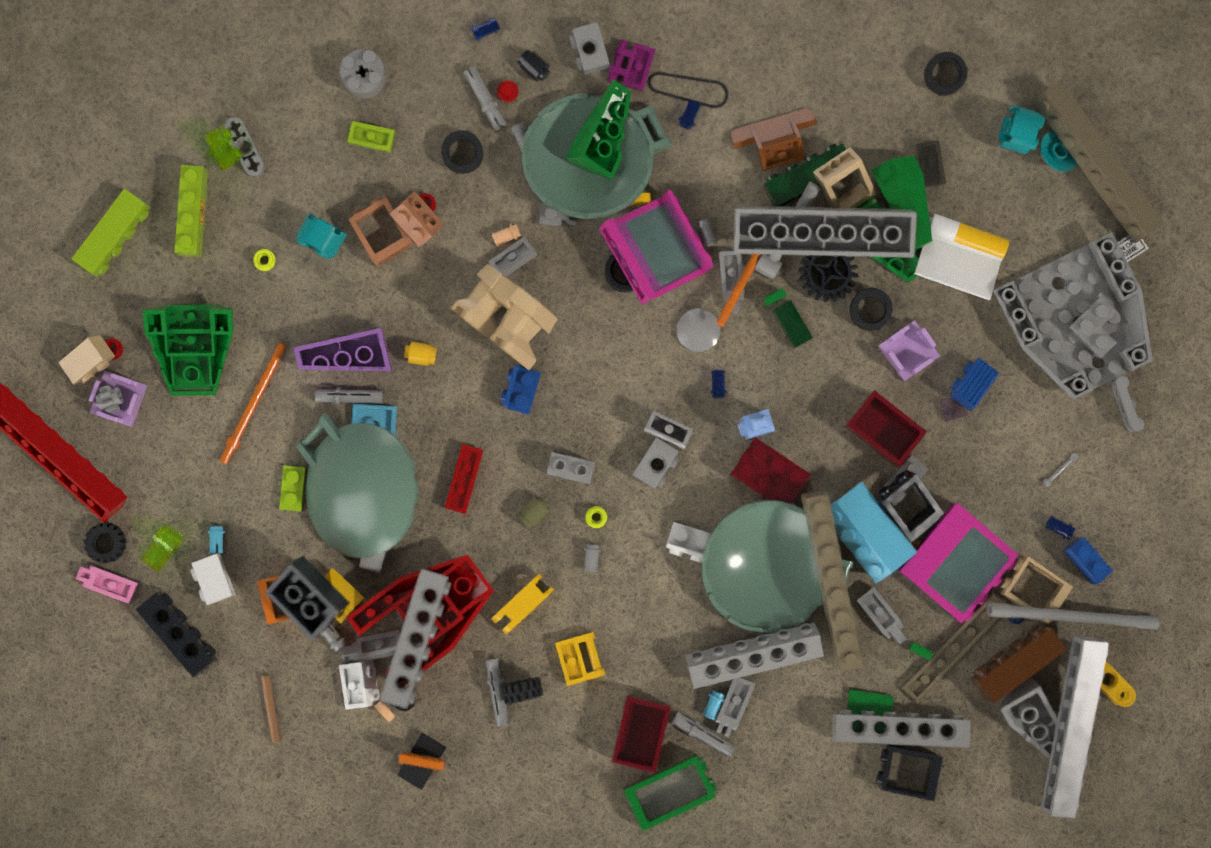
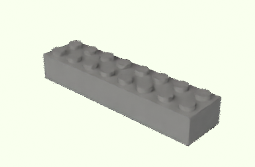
M735 206L733 251L736 254L914 257L917 212L913 209Z

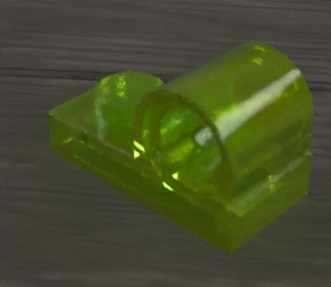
M164 524L156 532L152 539V545L140 560L160 573L186 536L171 525Z

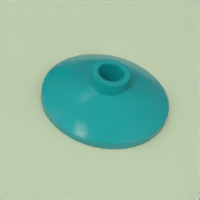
M1050 131L1043 136L1040 142V151L1044 161L1057 171L1067 172L1072 170L1077 163L1056 133Z

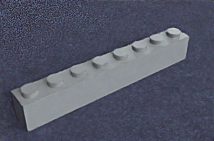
M1073 635L1041 804V810L1050 816L1075 818L1079 808L1080 790L1083 787L1084 769L1088 762V748L1092 741L1091 732L1096 720L1095 711L1097 702L1100 699L1099 690L1101 680L1104 677L1103 669L1105 659L1108 656V643L1098 638Z

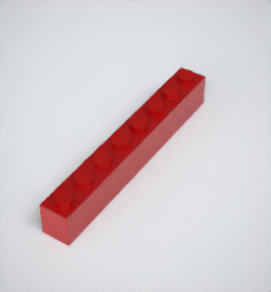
M0 383V430L103 523L121 510L127 500L124 492L112 484L105 474L100 473L92 466L88 459L82 457L71 444L62 439L58 432L51 429L39 415L32 412L24 401L12 394L6 385Z

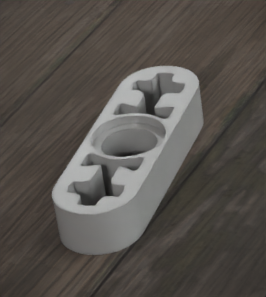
M237 117L228 119L224 128L245 172L251 177L261 176L265 170V164L245 124ZM231 124L241 125L238 130L241 136L244 134L246 136L238 138L234 131H230L232 129ZM242 142L250 143L251 149L249 152L241 153L239 151V146ZM248 157H252L256 164L260 163L257 167V172L249 170L251 163Z

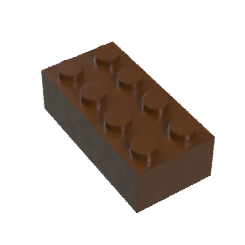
M1034 626L1027 631L1028 636L1023 640L1019 638L1009 645L1010 649L1004 654L1002 651L991 658L992 663L986 667L981 665L973 671L974 676L971 677V680L986 700L996 703L1067 650L1052 628Z

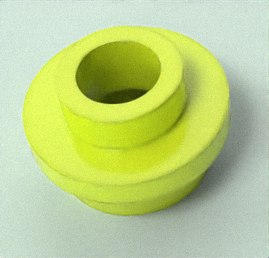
M268 249L257 251L253 257L255 267L261 271L272 269L276 262L275 255ZM264 256L269 259L266 264L261 263V258Z
M593 506L587 510L585 520L590 527L600 528L607 521V513L602 507ZM594 513H599L601 516L597 522L592 519Z

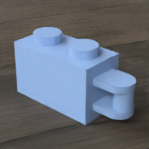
M769 409L743 416L740 419V423L737 424L740 436H745L746 440L775 431Z

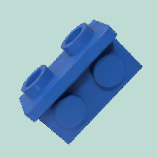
M516 364L514 369L510 368L506 381L510 382L508 390H503L500 402L504 403L503 408L529 415L541 372L528 370Z

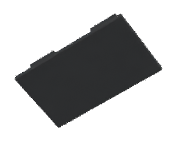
M421 733L410 753L441 758L447 747ZM403 764L397 776L422 790L434 769Z

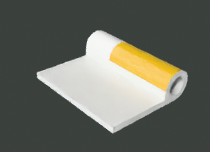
M934 213L933 217H930L933 242L922 247L914 274L990 301L1000 264L1007 252L1010 240Z

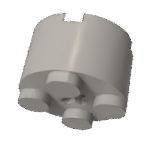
M355 50L342 59L340 76L346 89L351 94L360 98H371L379 94L386 83L387 74L381 59L373 51ZM362 71H366V77H361Z

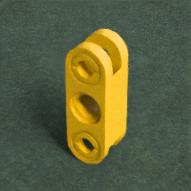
M540 573L491 618L495 624L504 615L511 620L502 629L505 635L555 590L553 587H550L545 592H542L536 586L543 577Z
M1105 660L1103 670L1104 674L1108 673L1110 675V682L1104 685L1101 680L1100 691L1115 705L1122 707L1132 705L1136 699L1135 690Z

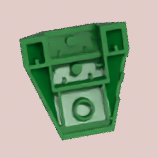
M215 303L167 304L143 309L144 333L153 348L152 352L161 367L160 371L171 396L216 395L234 331L233 309ZM173 389H213V390H173Z

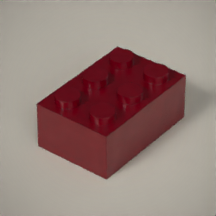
M875 390L868 395L844 426L896 468L902 465L927 433L924 428Z
M755 437L729 475L766 500L783 501L792 504L811 474Z
M627 694L611 762L656 773L671 705Z

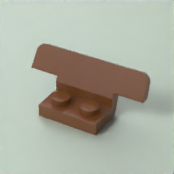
M804 108L734 129L731 132L734 149L755 143L763 171L805 159V154L798 130L816 125V118L810 109Z

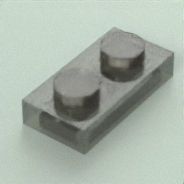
M939 140L917 143L919 166L924 174L925 188L945 185L946 178Z

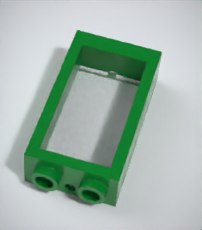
M695 754L623 788L642 832L716 798L714 791L717 788L712 778L707 779L704 771L708 770L703 757L698 759Z

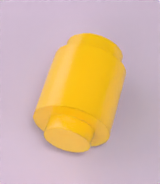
M411 341L410 345L405 347L404 358H407L408 363L434 365L437 348L432 347L431 344Z

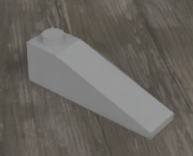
M1031 676L1009 692L999 708L1010 727L1020 733L1029 743H1032L1050 759L1058 718L1040 686Z

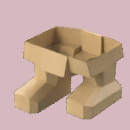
M487 264L477 273L481 280L470 295L464 299H457L450 309L489 340L493 341L518 363L530 370L536 362V357L529 341L540 329L550 333L557 318L535 298ZM503 306L507 309V312L498 327L493 314Z

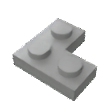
M1100 296L1068 328L1101 359L1117 344L1102 328L1117 311Z

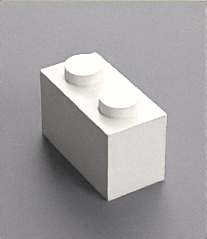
M214 554L191 563L193 566L191 574L193 579L199 582L201 588L199 590L200 598L207 605L236 595L221 554Z

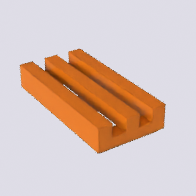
M403 751L399 756L398 762L443 771L446 760Z

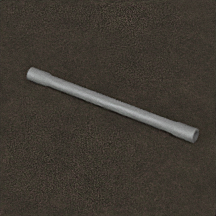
M989 603L987 608L988 615L993 617H1019L1093 623L1157 630L1159 627V618L1157 616L1083 612L1011 606L1000 603Z

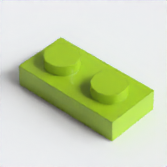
M352 121L347 142L348 144L391 153L396 131Z
M283 465L279 510L302 512L306 467Z

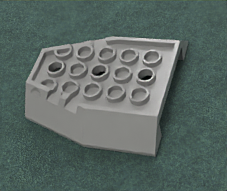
M1112 232L1017 280L993 290L1022 350L1073 400L1127 372L1153 361L1143 293ZM1054 278L1063 280L1064 286L1061 290L1053 287L1052 281ZM1102 296L1117 311L1102 326L1117 344L1102 357L1104 364L1098 369L1092 364V360L1096 355L1068 327L1072 324L1074 317H1079Z

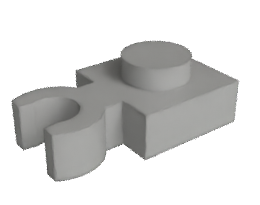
M541 202L539 225L561 227L562 221H566L571 226L577 225V221H571L569 216L559 213Z

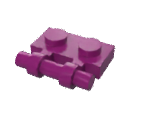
M620 40L618 47L614 51L613 65L608 70L610 74L608 82L611 83L612 80L617 81L618 77H623L622 85L624 87L643 92L656 49L635 43L631 51L627 50L628 42ZM624 58L630 59L627 70L621 68Z

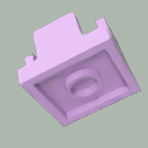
M915 320L878 346L903 382L940 357L934 348L936 343L924 327L921 329Z
M104 371L101 381L96 380L89 401L93 402L90 413L133 427L147 385ZM113 385V388L118 387L124 399V402L119 404L120 410L107 413L106 409L101 410L98 407L96 395L100 393L99 388Z

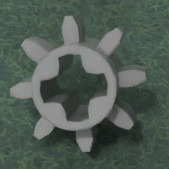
M113 385L99 388L100 393L96 395L98 407L101 410L106 409L107 413L120 410L119 404L124 402L120 389L118 387L113 388Z

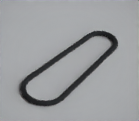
M663 72L653 73L648 79V86L655 93L705 107L719 108L728 100L727 87L719 81ZM656 75L718 84L724 88L725 99L718 105L706 104L656 90L652 87L651 80Z

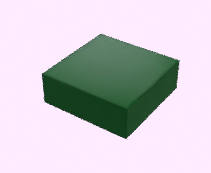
M784 288L763 298L766 308L787 296Z
M910 642L907 647L908 650L927 660H930L933 655L932 651L915 642Z

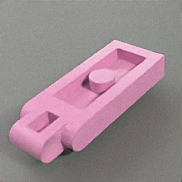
M90 565L89 568L80 566L75 578L83 582V587L131 604L139 584L136 581Z

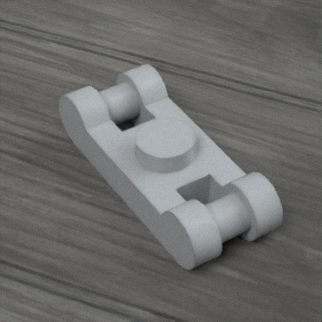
M1121 376L1112 380L1111 387L1126 429L1132 433L1143 430L1144 422L1137 417L1135 412L1136 402L1132 396L1130 397L1127 389L1129 380L1127 377Z

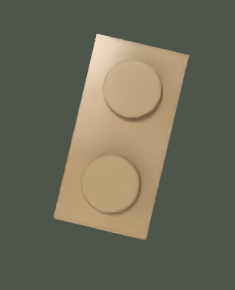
M101 335L88 337L58 363L73 384L81 382L86 384L95 378L94 374L97 371L100 372L110 365L109 361L115 356Z

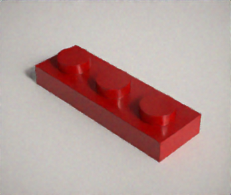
M462 444L445 509L463 514L467 513L484 450Z

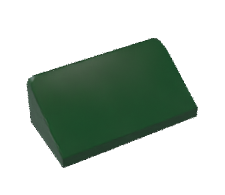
M792 301L772 311L793 349L813 339Z

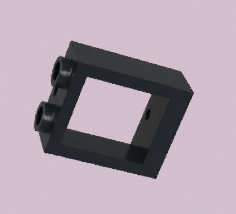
M906 470L899 473L895 478L896 480L890 485L882 487L878 492L879 494L875 496V499L908 541L912 542L945 514L918 475ZM913 484L928 506L908 523L904 524L890 502Z
M887 744L886 749H882L880 761L884 762L882 771H878L876 784H879V789L881 791L935 801L943 757L933 753ZM893 752L929 759L923 791L887 784Z

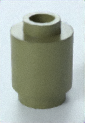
M534 496L520 510L521 513L517 517L530 529L533 525L536 526L550 512L547 509L550 505L541 496L538 499Z

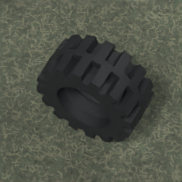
M97 524L86 533V540L83 542L85 544L84 550L96 562L110 563L116 561L126 550L127 539H125V534L121 531V528L114 524ZM102 534H109L114 539L112 550L106 553L100 551L97 547V539Z
M540 677L524 679L501 686L505 704L523 702L544 695Z

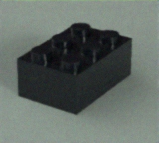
M304 556L292 562L265 591L267 596L312 641L322 634L350 604Z

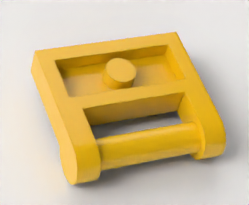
M594 632L555 642L567 686L606 675L604 668H601L593 640L595 638ZM584 641L593 669L592 672L588 673L586 672L578 644Z

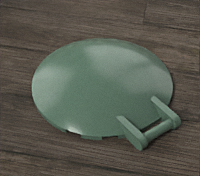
M587 93L575 94L561 98L545 107L538 113L531 126L529 125L522 147V167L526 180L533 192L543 203L555 211L581 219L610 216L631 205L641 195L649 182L653 170L654 154L672 146L670 138L665 135L655 115L657 112L654 106L646 107L637 112H634L632 109L628 110V117L625 119L623 129L625 138L621 142L620 149L622 159L613 179H607L582 170L566 159L574 139L601 97L588 95ZM643 120H649L659 141L654 143Z
M322 414L318 419V424L304 440H300L296 445L299 452L309 463L305 495L311 521L320 537L331 548L344 555L367 558L383 554L404 537L414 519L412 514L415 502H418L419 490L418 483L415 482L413 471L415 470L413 460L403 443L385 428L367 423H355L339 428L330 416ZM325 429L328 436L314 451L311 444Z
M757 501L734 510L713 530L703 553L702 578L705 590L712 604L728 621L753 632H779L782 629L803 623L823 604L806 517L802 508L783 501ZM841 558L847 583L850 568H853L854 561Z

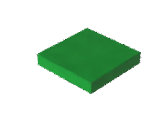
M849 689L846 710H853V715H861V711H875V716H883L884 712H892L894 696ZM855 720L852 723V730L858 733L862 725L860 721ZM878 721L874 725V730L877 734L882 733L884 725Z

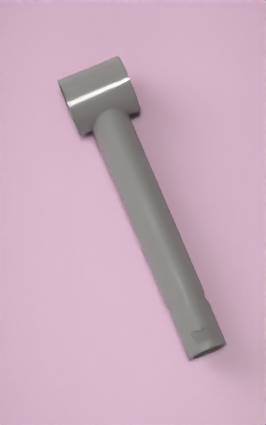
M809 181L795 207H810L821 187ZM762 254L754 270L774 280L783 264L779 261L782 254Z

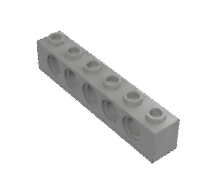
M421 569L380 698L381 701L407 708L409 703H414L417 694L414 686L416 682L421 681L424 669L420 667L422 661H427L431 648L427 647L429 639H434L438 626L434 625L436 617H441L444 604L441 601L443 595H448L451 583L448 582V576ZM428 589H433L437 594L433 602H429L425 598V592ZM422 610L427 611L430 615L427 623H421L418 620V614ZM414 632L420 633L423 637L420 645H415L411 641V636ZM407 654H412L416 658V663L412 667L407 666L404 662ZM400 676L408 678L409 685L407 688L399 687L397 680Z
M815 623L803 624L791 629H782L779 632L759 635L755 638L739 640L735 643L719 645L711 649L695 651L685 655L694 689L824 656L820 634Z
M839 710V714H833L832 741L970 748V720H963L962 715H950V719H941L940 714H928V718H919L918 713H906V717H897V712H884L883 716H875V711H861V715H853V710ZM855 720L860 721L862 725L858 733L852 730V723ZM878 721L884 725V729L880 734H877L874 730V725ZM900 722L904 723L906 731L902 735H899L896 731V726ZM922 723L928 727V732L924 736L920 735L918 731ZM944 724L950 728V733L946 737L941 734V727Z

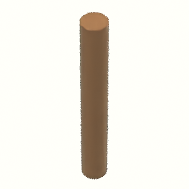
M270 675L261 676L271 743L280 742Z

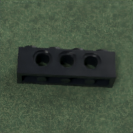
M161 591L155 592L135 610L193 678L197 677L217 660L215 657L216 651L209 643L205 645L200 639L202 634L195 626L191 628L186 622L187 616L180 609L176 610L172 606L173 600L166 592L163 594ZM162 610H166L169 614L166 622L160 619V612ZM176 627H180L183 630L181 639L176 638L174 635ZM190 644L197 646L198 652L195 656L190 655L188 652Z

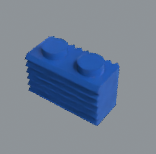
M977 358L973 362L970 360L962 370L965 372L962 378L957 377L950 386L952 392L949 396L969 411L976 408L1000 374L992 366L981 360V358Z
M1084 537L1076 538L1062 550L1091 584H1099L1113 572L1110 565H1107L1104 558L1098 555V551H1095V548H1092V544H1089V541H1086Z

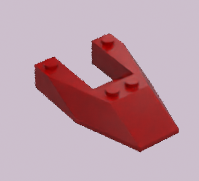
M468 554L425 568L426 570L448 576V582L451 583L448 595H443L441 601L444 604L441 617H436L434 625L438 626L434 639L430 638L427 647L431 648L427 661L423 660L420 667L424 671L456 647L494 592L492 586ZM421 570L399 577L346 617L358 635L364 634L394 610H397L405 621ZM428 589L425 592V598L427 601L433 602L437 594L433 589ZM422 610L418 614V620L421 623H427L430 615L427 611ZM414 632L415 636L422 643V635L418 632ZM409 654L404 658V662L407 666L412 667L416 663V658ZM400 676L397 683L399 687L403 688L409 683V680L405 676Z

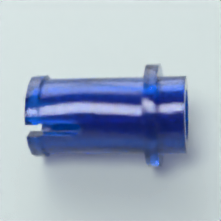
M489 17L488 21L471 28L477 41L494 32L497 34L500 27L495 17L492 19Z
M688 100L683 115L678 119L680 121L679 125L682 128L690 130L691 127L695 126L694 120L701 108L700 103Z
M713 370L711 371L712 390L710 394H712V398H725V393H727V390H725V371Z
M1052 515L1045 525L1046 529L1061 535L1062 539L1066 538L1069 540L1075 531L1071 523L1066 524Z

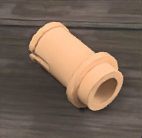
M509 224L510 227L492 233L496 246L513 239L518 240L521 234L516 224Z

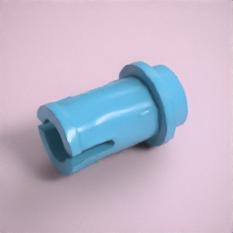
M210 527V531H208L210 538L209 553H216V544L217 553H223V534H225V531H223V527Z
M712 690V693L708 695L710 698L702 715L716 720L722 702L725 701V694Z

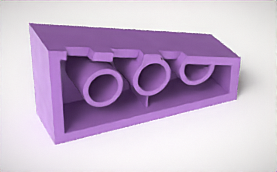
M383 328L294 347L298 369L393 371Z

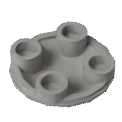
M705 309L687 311L681 316L677 324V336L680 343L692 352H703L712 348L720 336V326L716 324L717 318Z

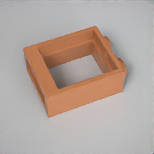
M386 197L374 199L370 202L371 206L364 210L360 208L351 214L352 217L348 219L376 267L414 246L409 235L394 220L403 238L375 254L358 226V222L386 207L389 214L394 210Z

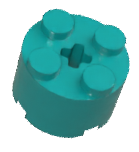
M1013 104L1008 110L1011 112L1010 116H1005L998 136V140L1002 141V143L998 144V146L1025 155L1030 149H1036L1039 142L1037 134L1039 129L1043 127L1045 117L1041 116L1039 112Z
M308 213L296 234L298 237L296 242L311 249L313 247L317 248L315 253L331 260L332 257L337 255L348 234L327 221L315 217L316 215Z

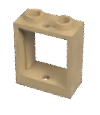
M851 147L813 171L830 208H856L876 195L861 158ZM854 170H857L862 183L841 197L836 198L831 186Z
M1030 557L1019 558L1012 568L1015 571L1011 577L1007 576L1000 586L1002 588L1000 594L1018 606L1031 607L1010 592L1026 567L1029 566L1058 586L1044 608L1059 609L1073 586ZM1039 619L1040 621L1046 624H1049L1051 621Z

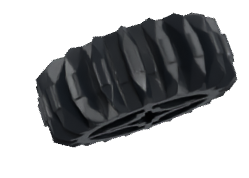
M805 255L808 260H801L800 263L806 267L798 269V272L805 273V275L799 277V281H807L802 288H811L807 293L809 296L816 292L815 300L817 301L821 295H823L824 303L828 302L829 296H831L832 302L837 301L836 295L840 299H844V292L848 294L852 292L849 286L854 287L856 285V282L851 279L858 277L857 273L852 272V270L858 268V265H850L855 260L853 256L849 259L846 256H832L829 263L825 265L813 262L819 257L829 255ZM838 259L845 267L846 277L836 268ZM833 264L831 267L833 271L831 273H834V275H830L824 282L826 276L823 270H827ZM811 269L820 276L819 286L812 279ZM830 281L843 283L837 289L825 290L826 285Z

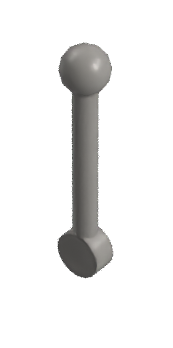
M1070 454L1069 459L1051 477L1043 480V485L1045 487L1051 486L1052 481L1069 464L1079 459L1078 454Z

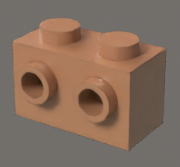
M415 191L390 213L418 247L433 237L444 225Z

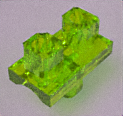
M221 125L203 135L211 149L206 152L208 157L214 155L222 171L240 162L239 159L243 155L240 149L233 148L230 142L232 134L228 128L224 129Z

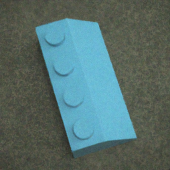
M860 482L830 504L837 535L875 583L893 573L917 553L863 482Z

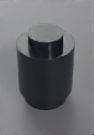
M526 50L517 61L520 69L535 82L539 80L544 81L550 74V65L534 51Z

